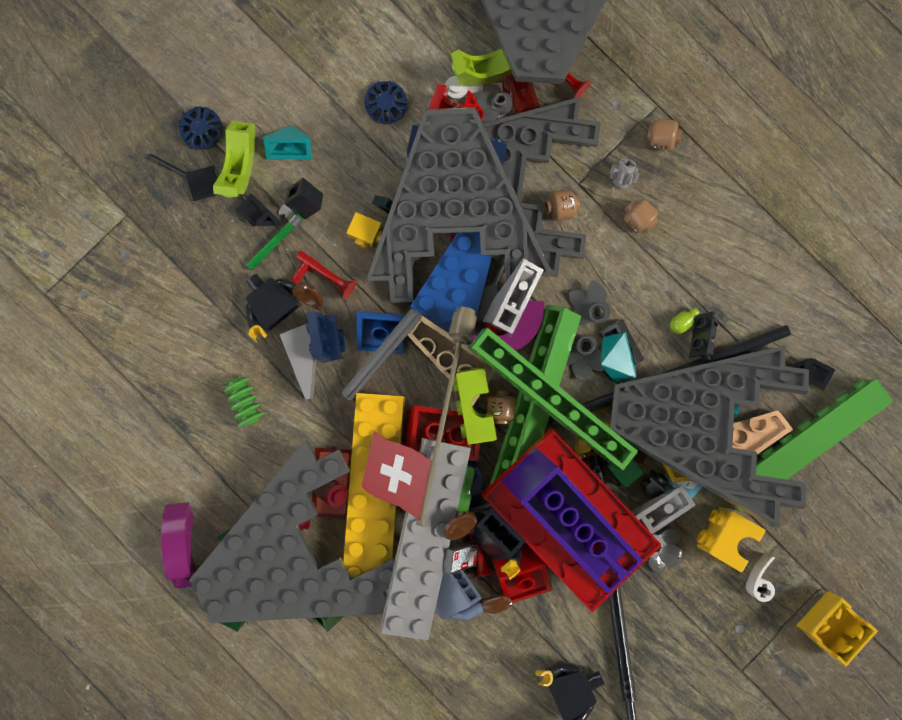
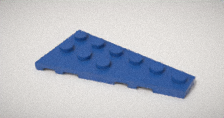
M458 232L410 306L447 331H450L453 313L456 312L457 307L471 308L475 311V316H477L492 255H481L480 232Z

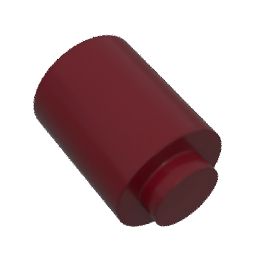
M335 479L314 489V493L318 498L334 508L344 505L349 496L348 489Z

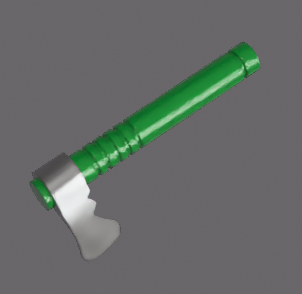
M285 204L281 206L278 214L285 215L288 222L246 263L251 270L291 230L297 229L303 223V218L298 213L295 214Z

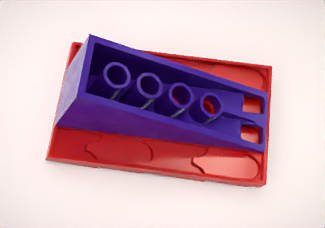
M552 428L481 494L501 517L526 540L525 542L591 612L595 611L662 546Z

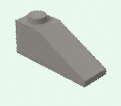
M522 259L492 301L483 322L502 332L513 334L544 270L526 259Z
M306 324L280 334V337L305 400H311L314 398L317 360L310 354L309 344L311 339L310 334L307 332Z
M679 485L635 508L631 512L653 534L694 507L695 503L683 485Z

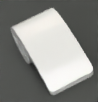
M766 553L754 565L746 583L747 592L761 602L770 601L775 594V589L771 582L761 578L765 569L776 558ZM758 586H763V590L757 591Z

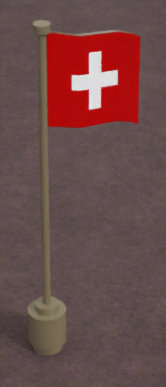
M457 307L451 321L449 336L457 344L432 460L412 448L387 440L374 430L361 487L372 496L399 506L418 519L416 525L426 527L427 523L424 520L461 344L472 341L477 317L475 316V311L468 307Z

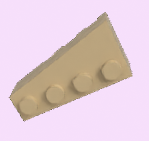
M421 314L422 319L408 336L449 379L457 343L452 341L453 338L449 336V331ZM467 343L461 344L456 371L485 366L488 384L496 371L468 349L469 345ZM480 394L473 399L472 406L474 405Z

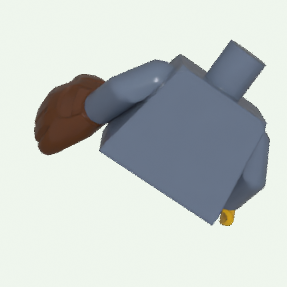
M463 570L451 575L443 572L434 614L437 612L441 619L450 617L452 620L467 621L482 612L501 613L507 610L513 604V601L506 595L482 599Z

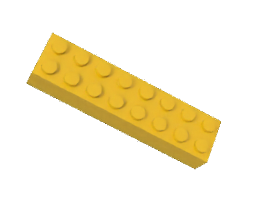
M356 393L343 561L351 578L394 556L397 506L372 496L361 487L374 430L387 440L402 445L404 396Z

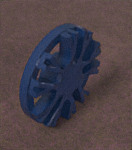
M378 81L367 90L364 100L365 109L369 117L375 122L391 124L401 119L407 109V97L400 85H397L395 82ZM388 86V90L383 92L381 87ZM392 88H395L393 94H390ZM378 89L381 94L378 95L374 90ZM401 93V95H402L403 98H401V99H395V98H394L395 95ZM370 95L377 98L374 101H369ZM395 103L403 104V107L397 106ZM377 104L376 107L369 109V106ZM393 109L399 112L396 117H393L391 114ZM377 110L382 111L379 118L373 115ZM384 113H388L389 119H385Z
M195 106V108L185 111V114L182 115L183 117L179 121V131L183 141L191 148L197 150L209 149L216 145L223 133L220 117L207 107ZM197 113V118L193 119L191 115ZM209 114H212L214 118L207 121ZM188 119L192 121V123L189 124L186 122V120ZM184 127H190V130L184 133ZM212 130L218 132L215 138L209 135ZM208 137L210 143L206 144L204 138ZM197 138H201V145L194 144Z

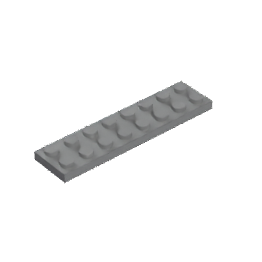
M422 438L419 453L432 460L436 441ZM441 442L424 520L427 521L426 527L416 525L418 519L407 511L405 513L379 630L381 634L423 640L429 639L443 576L445 549L449 548L450 540L446 539L443 534L445 525L457 513L471 450L469 447Z

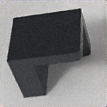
M302 178L288 188L284 204L295 213H298L303 219H307L321 210L323 193L306 179Z

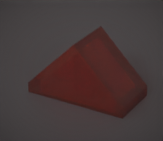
M513 74L505 77L503 89L505 93L511 96L513 107L517 114L540 108L532 82L515 81Z

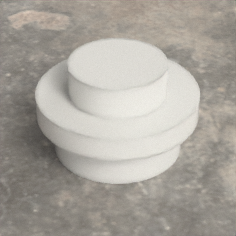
M457 76L450 77L445 83L450 98L460 99L466 95L468 86L460 85Z

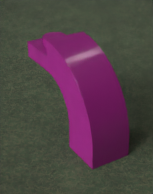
M529 300L513 334L507 333L498 337L515 351L527 345L536 335L542 323L544 301Z
M189 502L165 505L162 518V561L167 580L172 579L175 588L192 587L189 579L197 571L191 548V536L195 518Z

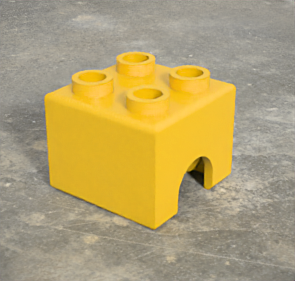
M719 507L718 510L714 509L708 518L710 523L707 529H703L697 537V542H699L697 547L730 567L743 572L749 561L739 555L737 550L739 541L745 537H751L760 542L766 530L734 511Z
M827 591L796 626L832 659L846 667L878 630L868 621L857 615L851 609L852 606L842 597Z

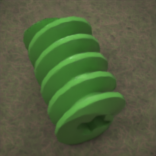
M239 377L222 384V386H228L224 390V394H232L227 399V402L235 403L230 410L232 412H239L234 416V420H242L237 425L238 429L261 421L259 418L264 415V411L256 412L261 403H253V400L258 395L249 393L255 388L254 385H246L251 380V377Z

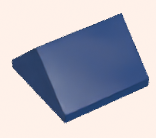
M357 311V350L376 351L405 315ZM404 340L393 353L403 354Z

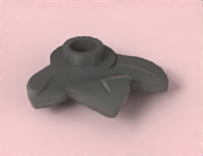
M485 84L483 91L473 93V96L477 98V102L484 112L482 123L492 122L499 115L507 114L512 108V97L508 93L502 92L498 85Z
M594 280L590 282L587 291L578 289L569 292L570 302L575 308L573 312L581 316L579 325H585L591 321L603 323L610 316V307L605 302L606 291L601 284ZM597 307L602 308L603 314L596 315L594 309Z
M583 335L577 339L575 344H572L566 365H572L574 375L579 381L587 378L593 369L604 371L601 365L602 352L598 349L597 340L591 335ZM585 343H590V350H583V345Z
M669 528L662 530L658 535L652 534L662 544L648 558V565L654 572L662 574L666 564L676 566L683 562V552L677 546L682 537L679 531Z

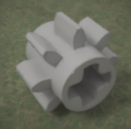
M621 159L618 164H612L610 178L613 179V183L616 186L627 188L631 185V182L637 183L640 174L638 172L639 168L636 167L634 161Z

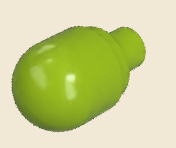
M694 307L689 312L683 311L678 313L671 319L670 329L676 334L686 332L695 323L694 319L700 315V312Z

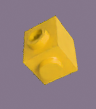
M355 212L346 234L349 238L355 240L354 243L365 249L368 246L374 248L376 243L379 244L383 233V226L381 222Z

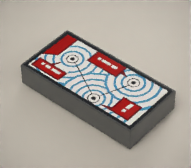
M469 541L446 548L443 572L451 575L476 566L479 544L475 541Z

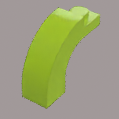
M502 48L481 56H471L461 50L451 53L453 60L451 66L453 72L457 75L460 85L481 86L513 77Z
M231 121L225 130V162L220 176L213 185L214 194L230 198L245 193L251 176L255 150V124Z

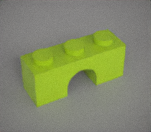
M485 366L456 371L453 388L454 392L459 391L460 401H456L458 415H463L464 424L460 425L462 439L467 438L468 445L497 440L493 414H479L472 407V401L477 395L489 393Z

